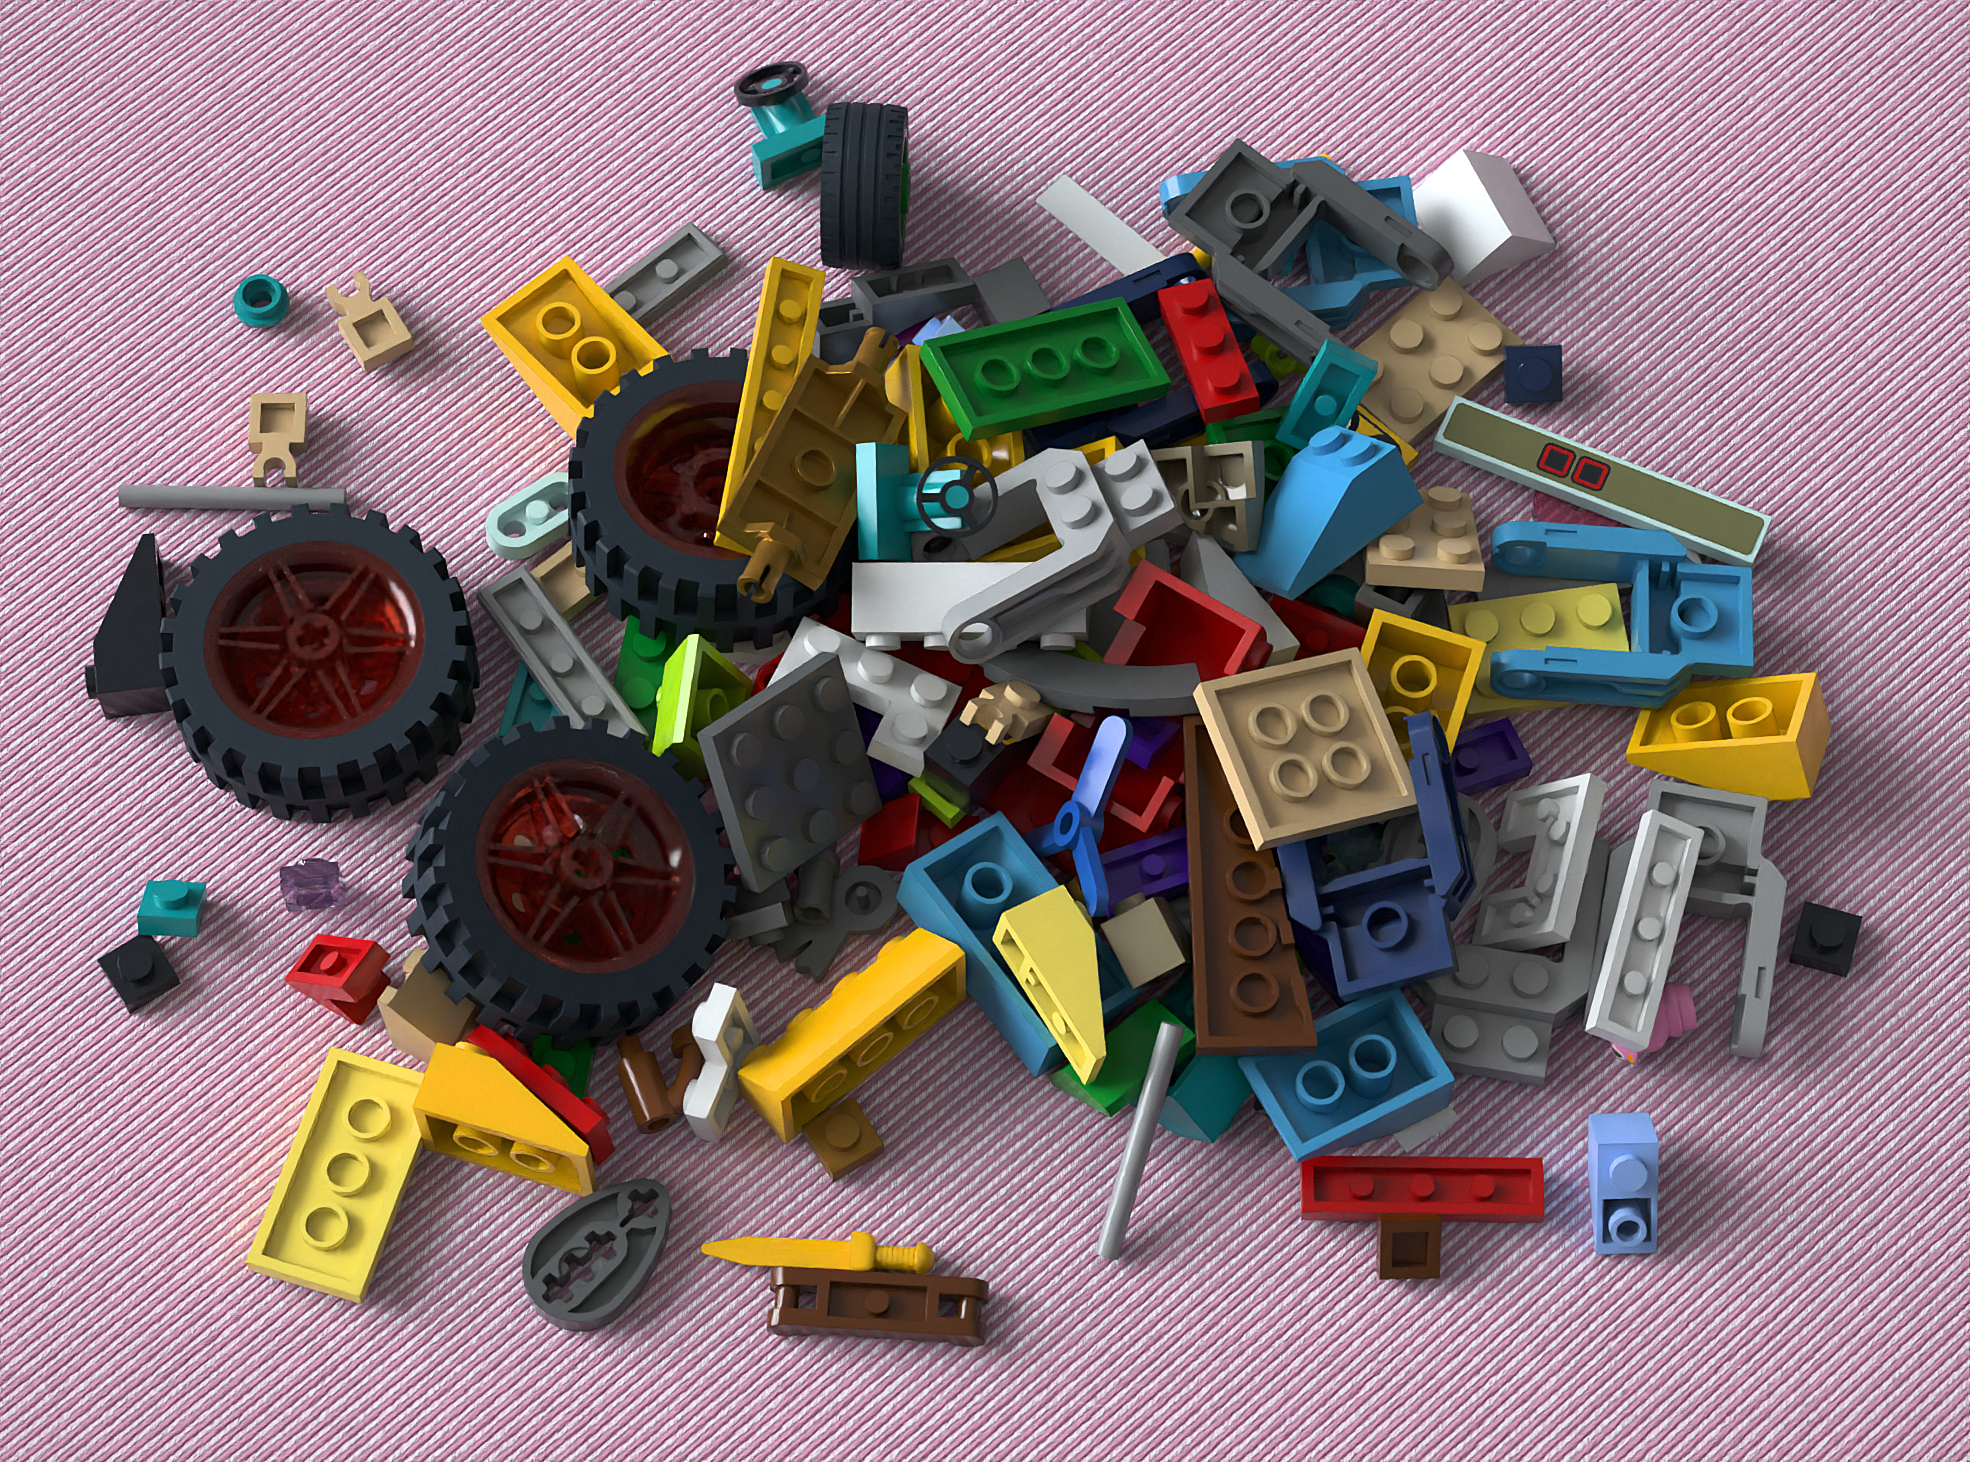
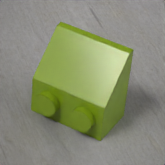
M699 634L688 635L665 663L663 682L658 689L656 697L658 715L655 735L650 742L648 751L659 757L667 748L680 758L673 769L687 783L697 776L707 790H711L713 786L697 733L749 700L753 681Z

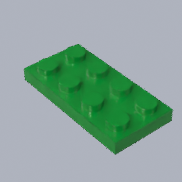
M1123 296L924 340L919 353L921 360L967 443L1166 397L1172 384L1171 379Z

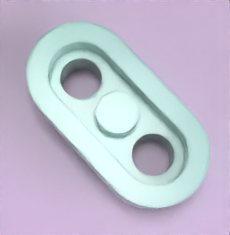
M556 472L548 474L501 502L490 511L486 519L487 543L495 554L509 560L524 559L568 533V508L564 511L553 509L558 505L568 507V473ZM514 533L523 535L517 538L507 537Z

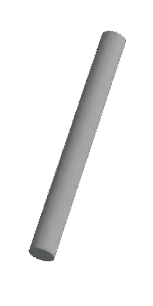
M120 485L118 498L120 507L291 510V505L308 503L310 510L330 511L331 503L347 504L346 488Z
M1162 1021L1095 1250L1097 1255L1105 1258L1118 1260L1185 1030V1027L1178 1024Z

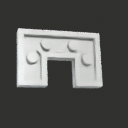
M804 616L767 687L822 651L838 654L852 702L883 715L866 754L920 778L924 770L923 752L942 733L958 700L962 687L880 650L866 649L865 643Z
M1587 773L1509 792L1497 838V845L1511 854L1533 850L1524 887L1483 896L1471 945L1518 952L1570 940L1576 921V911L1584 878L1588 871V861L1595 831L1601 816L1606 782L1592 773Z

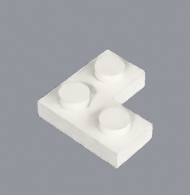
M715 983L708 1001H702L698 1005L693 1017L692 1033L706 1061L699 1078L691 1080L686 1089L683 1099V1111L697 1138L719 1144L740 1092L737 1072L741 1070L740 1065L744 1058L758 1047L761 1038L738 989Z

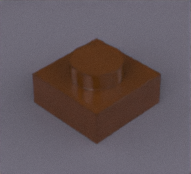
M1438 1213L1378 1214L1376 1272L1379 1279H1440L1442 1221Z

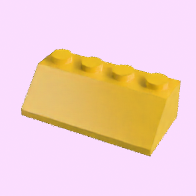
M918 927L906 938L899 935L891 939L877 954L876 962L861 974L854 971L846 975L833 988L831 998L816 1010L810 1007L801 1011L788 1024L786 1034L771 1046L762 1044L756 1047L744 1058L740 1065L741 1070L737 1072L740 1095L785 1144L789 1143L802 1132V1125L830 1110L966 1000L965 952L957 944L921 927Z

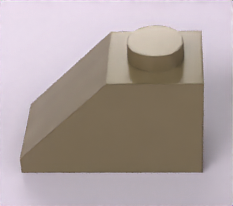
M1140 892L1111 907L1115 917L1101 924V927L1133 989L1155 986L1192 967L1191 935L1164 897H1152L1146 900L1143 892Z

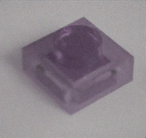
M307 858L296 862L294 866L279 867L280 889L288 912L346 906L345 882L338 861L328 862L321 858Z

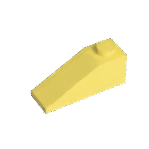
M1063 884L1003 912L992 940L1084 1085L1095 1081L1106 1057L1095 934L1092 919L1086 907L1080 901H1074Z

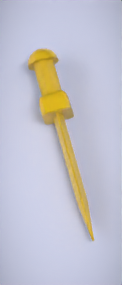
M852 1232L851 1241L747 1236L709 1242L701 1246V1252L705 1255L747 1266L801 1267L875 1272V1269L915 1271V1274L927 1275L935 1263L933 1250L924 1242L917 1241V1247L876 1245L875 1237L867 1232Z

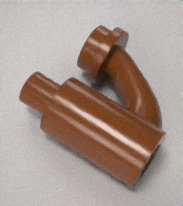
M692 1023L679 1027L671 1034L673 1042L670 1047L673 1057L682 1059L674 1083L668 1088L655 1053L644 1051L638 1035L626 1036L616 1044L622 1058L616 1065V1071L638 1131L641 1134L657 1133L675 1124L678 1120V1114L683 1111V1099L689 1083L700 1076L704 1056L693 1036Z

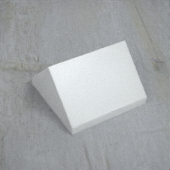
M1461 148L1413 192L1418 223L1427 235L1441 244L1450 254L1454 262V269L1449 276L1461 287L1555 249V241L1509 162L1504 157Z

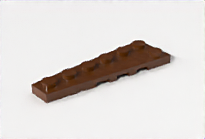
M1201 714L1183 715L1182 740L1196 1056L1315 1054L1317 1036L1303 975H1300L1294 949V936L1291 923L1287 919L1281 893L1282 884L1278 867H1275L1272 849L1256 851Z

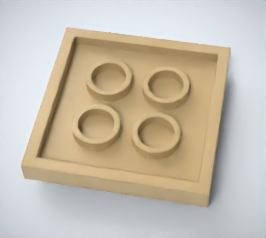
M1358 647L1201 682L1193 692L1256 851L1412 814L1418 810L1412 776Z

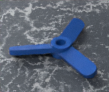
M1109 716L1100 725L1072 798L1061 807L1055 821L1021 836L1039 860L1065 849L1072 850L1085 903L1091 917H1104L1108 909V887L1097 845L1104 829V809L1133 739L1131 723L1119 716Z

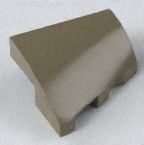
M1263 440L1150 450L1187 527L1201 534H1212L1234 544L1233 549L1240 552L1256 551L1264 504L1265 462Z

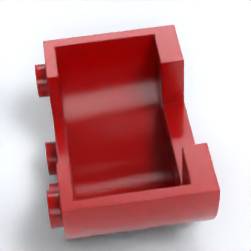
M1142 558L1113 610L1124 615L1126 618L1101 663L1125 666H1166L1196 663L1201 682H1206L1264 668L1272 654L1273 645L1267 642V632L1262 625ZM1097 706L1095 714L1073 711L1070 717L1055 713L1026 764L1074 791L1100 725L1106 718L1113 716L1121 708ZM1183 715L1167 716L1182 725ZM1182 728L1177 742L1147 771L1126 758L1124 759L1105 810L1144 833L1155 832L1161 827L1169 831L1175 826L1185 808Z

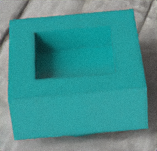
M175 879L165 881L148 880L137 914L139 935L197 937L208 902L206 883L183 882Z

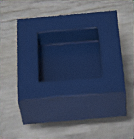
M1561 344L1503 345L1504 401L1506 403L1563 401Z

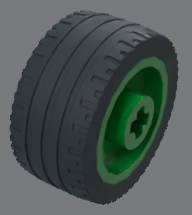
M865 102L828 104L823 138L820 199V248L823 266L875 271L876 269L884 271L902 267L906 214L909 213L911 164L908 162L909 126L907 107L888 103L887 105L882 103L866 104Z

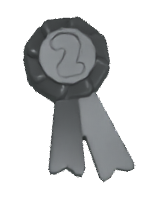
M857 865L849 867L833 880L830 919L826 918L825 923L817 925L802 923L798 920V922L782 928L785 938L767 943V945L776 949L778 963L787 961L806 948L795 961L796 971L800 974L811 973L813 980L816 983H820L850 935H878L898 916L899 902L896 899L898 885L878 866Z

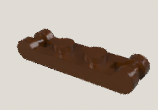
M778 1267L771 1271L770 1290L775 1293L774 1308L768 1311L766 1330L771 1334L778 1336L818 1334L950 1342L961 1347H979L985 1344L986 1324L981 1321V1308L988 1303L989 1284L982 1279L801 1267ZM805 1293L817 1294L816 1309L799 1308L800 1295ZM939 1301L956 1303L957 1316H938Z

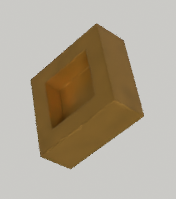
M854 1097L847 1099L802 1125L803 1136L833 1182L884 1153V1143Z

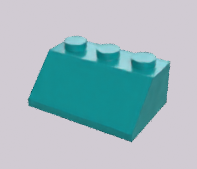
M1192 967L1184 972L1161 1004L1195 1034ZM1309 1001L1310 1010L1312 1012L1315 1007ZM1196 1050L1193 1051L1173 1068L1158 1123L1177 1136L1214 1143L1231 1126L1234 1115L1253 1091L1238 1065V1059L1245 1055L1196 1056ZM1140 1095L1129 1104L1137 1108Z

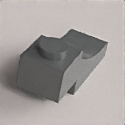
M954 257L852 277L851 297L821 303L812 354L829 365H844L848 361H853L869 328L879 327L887 330L879 344L880 347L888 340L891 334L896 336L907 328L937 314L975 304L976 284Z

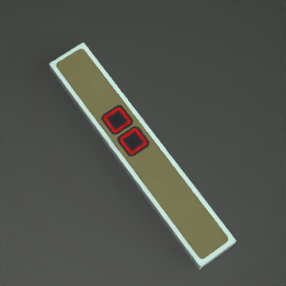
M1456 395L1433 443L1432 450L1633 528L1668 531L1686 548L1732 566L1753 567L1773 518Z

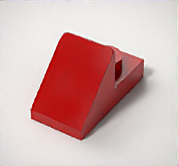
M918 793L882 804V810L862 823L858 865L878 866L886 871L905 872L906 866L980 823V816L972 815L970 817L965 815L951 829L932 812L922 811L921 795Z
M317 934L284 980L292 988L352 1024L361 1025L376 1006L377 1000L387 986L391 985L390 978L381 970L391 955L376 941Z

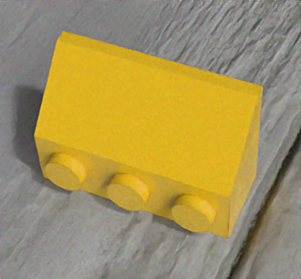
M907 344L885 373V386L888 401L908 413L893 444L909 446V474L924 473L931 464L949 456L972 458L983 464L990 471L993 478L1024 462L1022 430L967 443L919 356L922 346ZM949 463L942 465L933 472L967 470L969 465ZM977 469L969 485L972 489H975L986 483L987 479Z

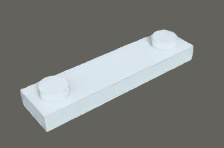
M1654 809L1642 815L1585 1032L1637 1053L1648 1048L1704 830Z

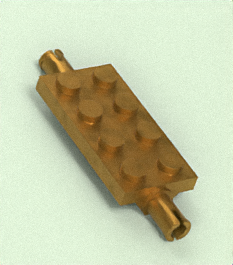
M879 327L869 328L853 361H848L844 365H829L810 353L802 363L715 529L753 553L736 585L740 593L746 596L752 584L759 581L751 597V600L755 602L767 603L772 599L774 590L783 572L814 591L823 583L858 514L856 444L872 442L893 444L908 415L907 412L888 401L884 389V374L900 346L899 340L891 334L884 347L879 348V344L887 330Z

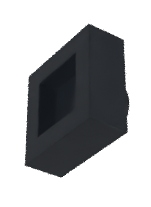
M1805 901L1789 962L1846 978L1863 916Z
M138 935L97 959L101 971L129 1014L181 984L176 972L152 935Z

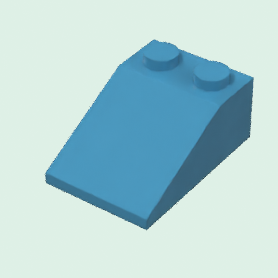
M1338 425L1316 433L1310 439L1309 445L1292 457L1263 507L1262 523L1256 551H1238L1233 559L1234 564L1251 584L1291 601L1424 503L1397 446Z
M1399 988L1360 998L1313 1021L1317 1036L1315 1054L1245 1055L1238 1059L1239 1067L1297 1163L1395 1134L1449 1107L1455 1084L1454 1076Z

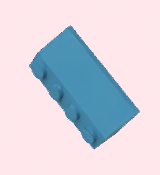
M998 811L907 865L896 899L918 927L957 944L965 952L966 990L1036 1079L1067 1060V1057L992 938L1003 912L1058 887L1059 884L1004 814ZM1093 929L1103 1026L1105 1029L1140 996L1142 990L1141 988H1132L1120 962Z

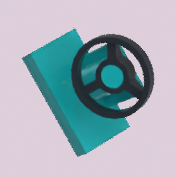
M785 61L760 67L744 75L734 86L737 102L740 105L750 107L751 115L765 138L751 145L753 173L762 190L822 166L826 114L816 118L802 93V90L808 85L810 78L806 66L800 62ZM796 74H799V77L794 81ZM775 75H780V76H777V77H772V78L766 79V80L760 82L758 85L751 86V85H753V84L757 83L758 81H761V80H763V79H765V78H768V77H771V76H775Z
M877 442L856 444L859 560L884 563L911 562V533L934 531L948 538H966L983 530L993 518L998 505V489L992 474L980 462L965 456H949L931 464L924 473L909 474V446ZM949 463L969 465L967 470L933 472L942 465ZM977 469L987 479L992 493L989 513L980 524H978L970 511L975 496L969 484ZM968 526L970 528V530L961 532L948 531L954 529H967Z

